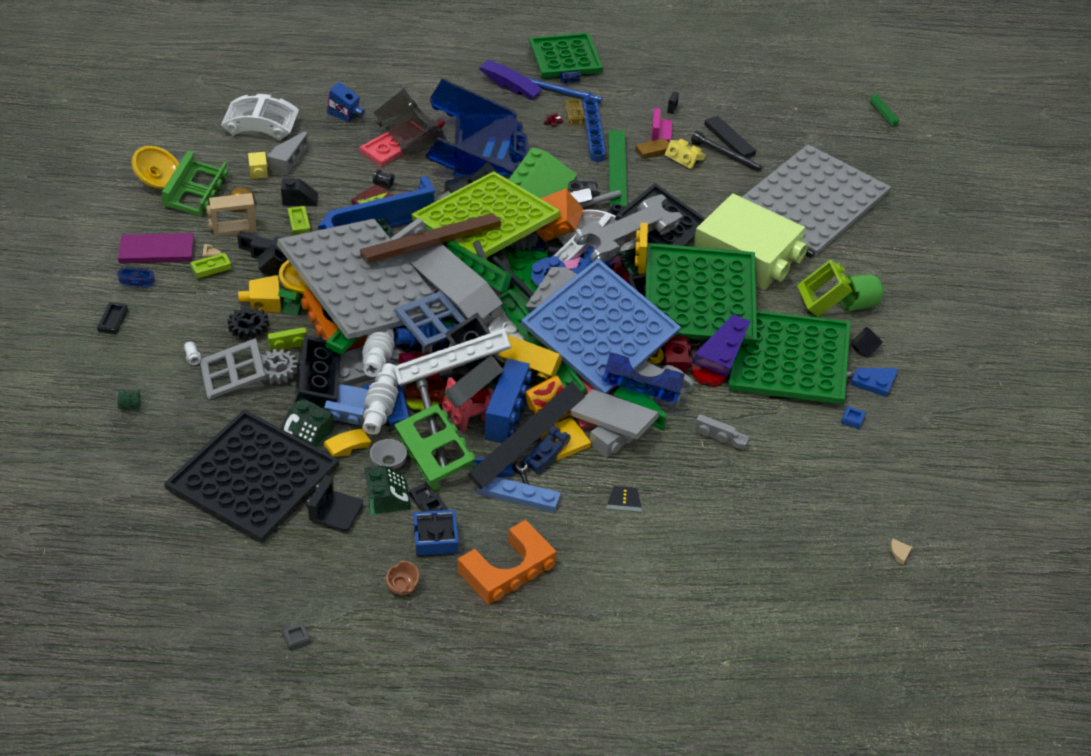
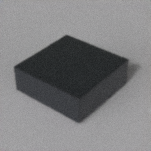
M673 91L670 96L667 113L673 114L676 110L679 92Z

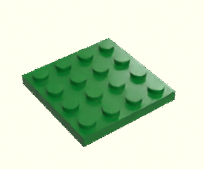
M589 32L529 37V44L542 78L603 73V66Z

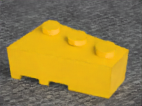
M507 334L511 349L499 352L498 354L503 359V363H506L507 359L530 363L529 372L538 373L537 376L548 380V377L552 378L557 374L562 362L560 354Z

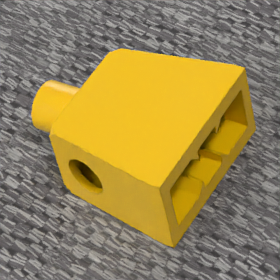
M278 275L250 280L249 291H238L239 303L250 302L251 309L258 307V311L263 309L264 312L281 313L280 296H278Z

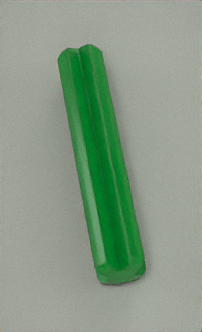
M877 94L871 95L870 102L891 126H898L900 120Z

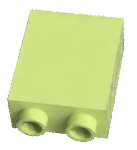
M731 194L696 228L693 247L755 252L756 287L765 291L774 280L779 282L784 280L792 261L796 263L802 261L807 252L808 245L802 242L805 231L804 226L738 195Z

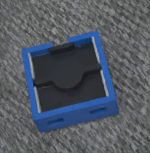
M455 510L413 512L416 556L458 553L459 542Z

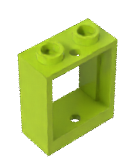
M831 259L797 285L808 310L817 317H820L852 292L849 285L851 281L844 274V267L839 262L835 263ZM836 275L839 283L817 299L815 291Z

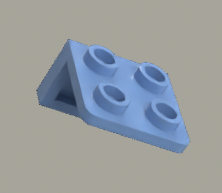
M340 384L338 386L337 402L326 401L324 408L327 419L363 426L365 421L363 414L366 410L364 401L368 389Z

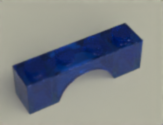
M610 352L602 381L610 385L624 387L630 391H638L647 396L662 398L668 402H677L685 374L666 368L657 376H644L633 369L629 357Z

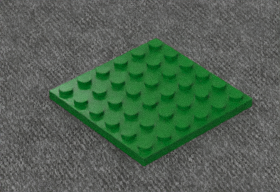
M647 243L645 298L681 327L675 336L709 340L734 314L751 321L742 343L756 344L755 252Z
M756 310L757 342L756 344H741L731 368L728 390L844 404L851 321Z

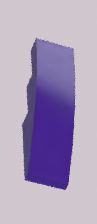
M487 60L479 67L480 71L502 89L507 86L516 94L519 92L523 93L531 101L542 90L525 76L497 62Z

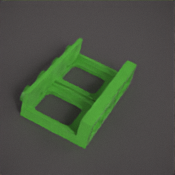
M188 150L162 191L161 205L201 217L204 211H207L206 205H210L209 198L216 196L217 189H221L223 179H226L228 176L227 162L224 161L221 168L194 161V152ZM197 172L215 176L209 187L192 182ZM191 193L203 197L199 203V209L179 203L183 194Z
M438 404L395 424L398 438L406 447L408 454L433 492L440 489V480L468 466L474 469V462H476L473 452H468L466 449L467 444L464 438H459L454 423H449L446 411L444 409L441 410ZM433 414H437L445 429L427 438H422L414 427L415 423ZM454 442L463 457L444 467L439 466L432 452Z

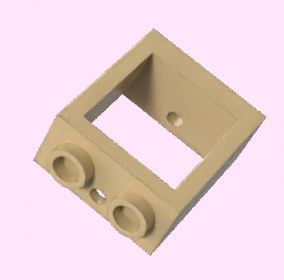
M252 193L209 198L210 205L206 206L208 216H211L212 219H208L209 229H213L214 236L238 234L240 231L247 233L257 231ZM247 209L248 219L217 223L216 212Z

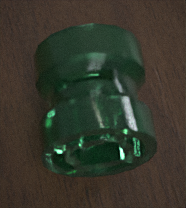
M133 389L131 392L118 390V409H126L127 407L140 409V390Z

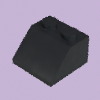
M477 312L446 332L445 335L451 344L455 346L490 334L491 332ZM488 356L467 363L465 366L471 370L488 358Z

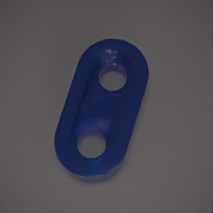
M124 267L117 272L118 281L125 285L147 287L155 281L154 272L150 269Z

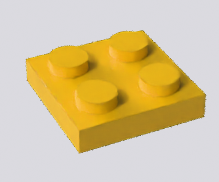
M641 223L640 230L636 231V241H640L636 242L635 254L639 255L635 256V266L638 267V274L646 273L648 223Z

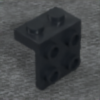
M325 475L323 480L318 482L314 495L310 496L307 500L306 508L308 509L309 521L346 532L350 529L361 510L363 500L334 491L333 477Z

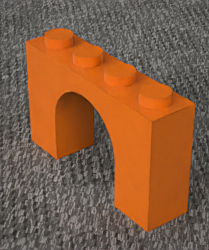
M310 289L304 290L301 305L304 310H307L309 321L314 323L317 336L328 340L339 328L335 323L325 318L327 311ZM368 335L360 336L345 352L363 347Z
M526 520L509 529L508 543L524 559L517 567L511 569L496 568L490 565L476 549L458 558L457 572L488 605L494 601H499L507 593L517 590L522 584L534 580L539 574L552 569L556 565L557 551Z

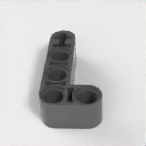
M490 355L446 390L444 394L453 406L458 408L499 375L503 369L494 357Z

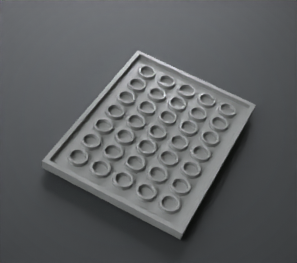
M806 145L742 196V198L804 226L805 231L802 242L808 245V249L815 252L814 256H817L890 192L891 187L813 146Z
M375 219L280 238L277 241V246L347 340L405 325L396 315L394 309L434 294L403 254L367 263L360 255V249L391 241ZM440 300L427 305L435 315L447 311ZM420 308L407 312V315L414 323L427 319V316Z

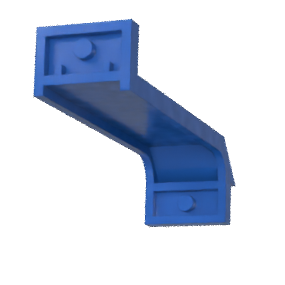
M427 176L420 177L418 190L329 211L318 225V230L375 219L383 230L410 224L413 222L411 214L434 203L435 189Z

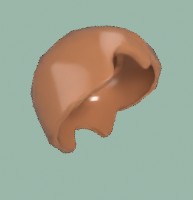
M405 560L390 567L386 575L388 589L396 595L410 594L417 587L420 578L419 570L412 562Z

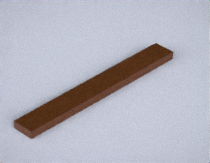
M494 213L362 248L360 249V255L367 263L494 229L501 226V220Z

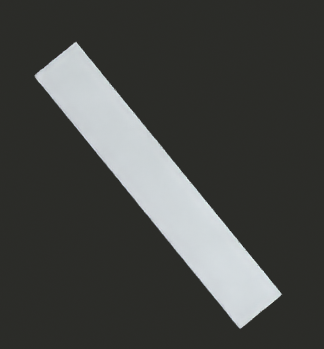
M502 329L394 366L398 383L402 386L511 349L506 330Z

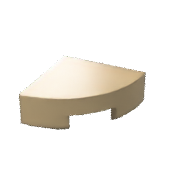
M204 244L203 259L221 254L212 245Z
M892 539L890 551L894 555L895 560L904 565L912 547Z

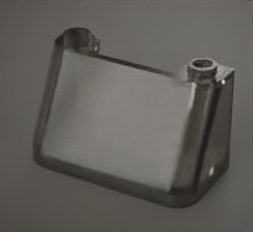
M402 89L373 112L377 118L375 122L380 128L384 127L400 144L399 148L404 154L412 155L442 145L447 141L438 124L433 119L430 120L416 102L410 98L409 93L405 89Z

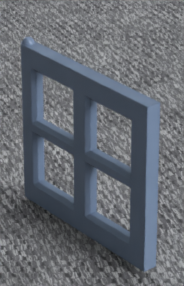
M442 291L394 309L396 315L424 348L448 339L445 333L449 330L442 324L440 319L453 315L459 323L466 320ZM440 300L448 311L435 315L427 305ZM420 308L427 316V319L414 323L407 315V312ZM432 323L440 334L427 338L419 327Z

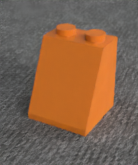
M567 188L540 198L561 212V217L536 230L544 242L577 229L583 208Z

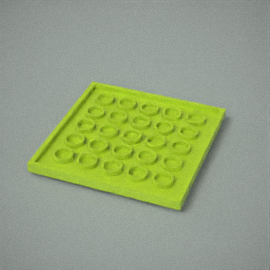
M493 171L411 215L413 221L420 218L426 226L435 229L494 213L501 220L500 227L452 240L475 254L477 253L473 243L480 240L485 256L488 257L561 217V212Z

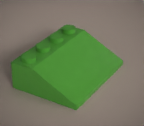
M532 147L509 180L538 198H543L563 189H568V183L571 180H576L577 174L550 153Z

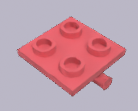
M452 377L448 378L445 391L456 383ZM444 395L442 408L453 420L454 424L464 432L466 431L469 417L482 414L481 419L485 421L486 410L492 395H486L485 403H472L473 401L469 398L458 408H455L446 395Z

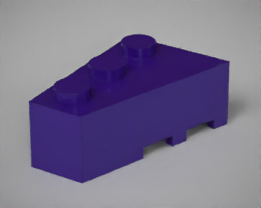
M733 314L695 353L692 363L728 377L751 321Z

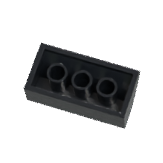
M304 335L298 358L294 407L314 411L325 407L326 401L337 402L341 354L326 348L327 340Z

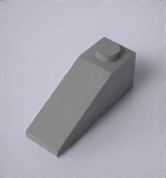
M304 131L275 146L267 156L269 170L288 174L308 147V132Z

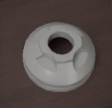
M394 439L380 440L370 450V458L373 465L386 471L388 469L392 471L400 468L405 463L407 457V449L404 444ZM386 459H392L395 461L393 464L390 465L383 463V461Z

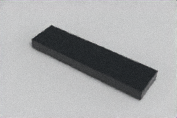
M719 116L705 120L704 125L731 150L746 158L756 155V149Z

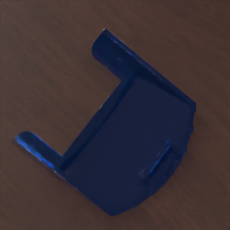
M442 78L430 96V102L434 110H442L448 116L456 117L455 144L437 138L431 149L427 151L426 159L452 169L453 176H464L477 172L487 162L500 175H512L528 153L527 135L522 131V122L518 123L516 119V112Z

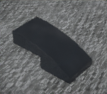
M428 482L409 490L410 497L421 512L448 510L439 494H434Z

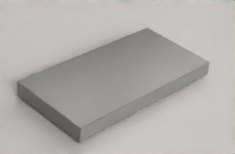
M594 389L570 410L573 417L634 439H638L659 417L657 411Z

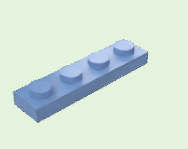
M495 477L481 490L477 486L476 494L555 512L561 492Z

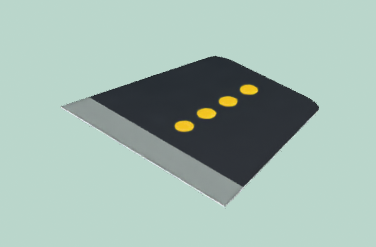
M614 486L606 509L642 512L637 488Z

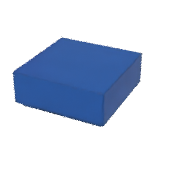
M847 406L841 424L860 429L866 412Z

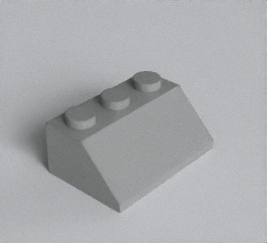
M552 267L525 306L529 313L578 274L566 267Z

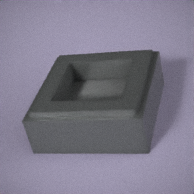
M304 623L282 630L290 651L311 644V639Z

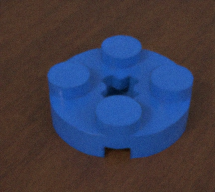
M557 256L543 258L532 265L531 277L537 288L552 267H566L564 262L559 260Z

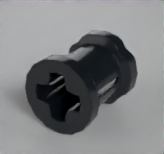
M379 169L374 173L373 184L384 185L387 189H390L394 184V174L389 175Z

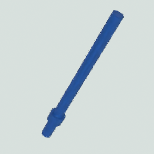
M528 78L540 88L582 98V100L591 97L595 98L598 103L602 102V97L592 95L591 92H581Z

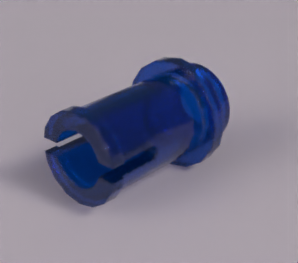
M563 71V73H560V81L564 84L580 81L581 77L574 76L581 74L579 71Z

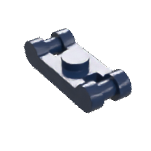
M552 426L548 435L530 454L523 458L527 463V467H532L533 471L538 474L542 473L569 443L571 436L566 432H560V429L556 426Z

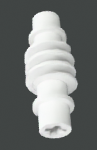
M394 328L368 334L362 351L363 371L367 376L376 377V374L381 372L382 365L391 359L395 347L393 340Z
M386 363L382 365L381 372L376 374V382L369 386L364 401L366 410L363 414L365 421L362 427L368 434H378L381 426L386 423L387 416L392 414V409L398 395L396 388L398 380L394 364Z

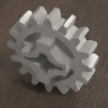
M273 349L272 353L266 351V355L261 354L266 379H263V382L270 380V384H273L274 381L281 384V381L284 380L287 383L288 378L293 379L294 374H297L298 361L295 355H291L290 351L284 353V349H281L280 352Z

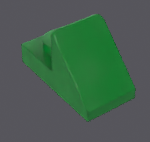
M279 289L278 296L284 297L281 312L295 316L299 315L303 308L301 305L303 295Z

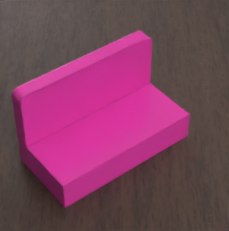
M654 108L652 141L665 138L670 142L672 120L660 119V109Z

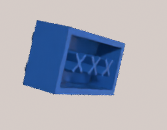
M512 359L506 360L486 410L485 440L503 443L516 431L515 424H519L521 419L520 411L524 410L526 406L525 391L531 389V385H529L532 378V372H529L530 363Z

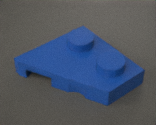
M857 368L851 385L887 397L898 369Z

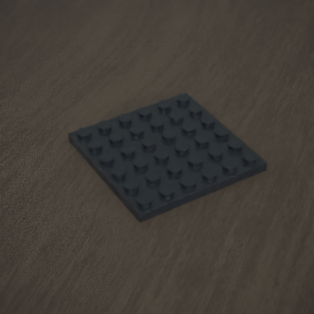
M244 409L175 472L164 485L165 489L263 543L316 489L318 482H321L325 475L329 476L339 466V459Z

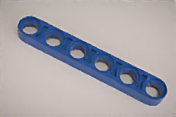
M589 97L583 100V114L589 154L592 161L602 162L605 159V146L598 102L595 98Z

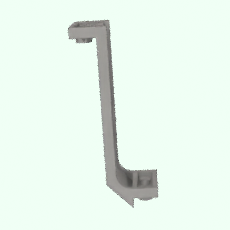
M418 218L390 239L392 241L428 230L423 220ZM441 243L403 254L421 276L438 291H442L458 307L465 319L478 312L484 323L488 325L504 313L501 306L503 303L489 284Z

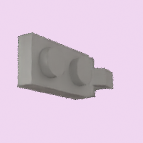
M701 414L696 420L695 432L717 439L722 443L731 444L735 448L745 449L749 436L737 432L735 427Z

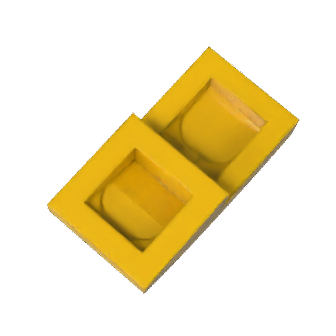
M363 429L344 432L324 442L325 447L333 457L349 456L352 449L369 448L371 440Z

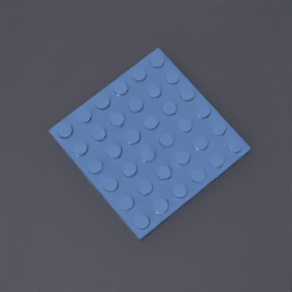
M596 259L521 320V325L549 350L560 354L562 361L597 391L606 394L675 336L681 328L599 259Z

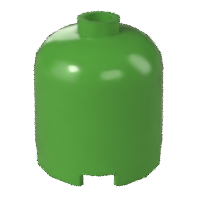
M873 274L847 276L851 281L849 285L852 292L839 301L844 310L856 311L873 308L882 301L884 287L878 277Z

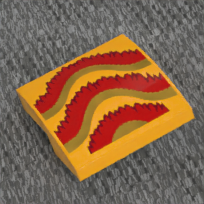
M554 376L525 391L529 409L533 410L535 414L564 389L558 376ZM569 410V411H568L564 416H562L558 421H560V420L566 418L567 416L571 415V411Z

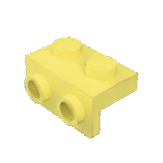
M683 139L671 140L665 152V156L689 169L693 168L696 160L704 161L706 154L702 153V149L699 147L689 146V142Z

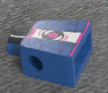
M338 82L329 90L327 114L348 122L355 116L362 118L365 110L359 107V96L342 83Z

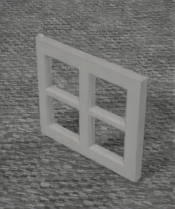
M256 338L201 358L200 361L206 395L209 400L266 379ZM251 348L253 358L235 364L234 354ZM226 358L228 368L210 374L209 364ZM254 364L256 374L239 380L237 370ZM229 373L231 383L214 389L212 379Z

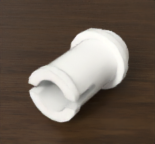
M187 342L184 345L187 355L186 361L191 365H197L201 361V354L197 351L194 342Z

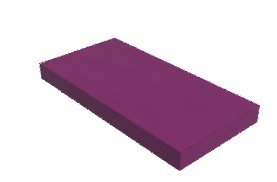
M194 233L121 235L118 261L119 263L192 261Z

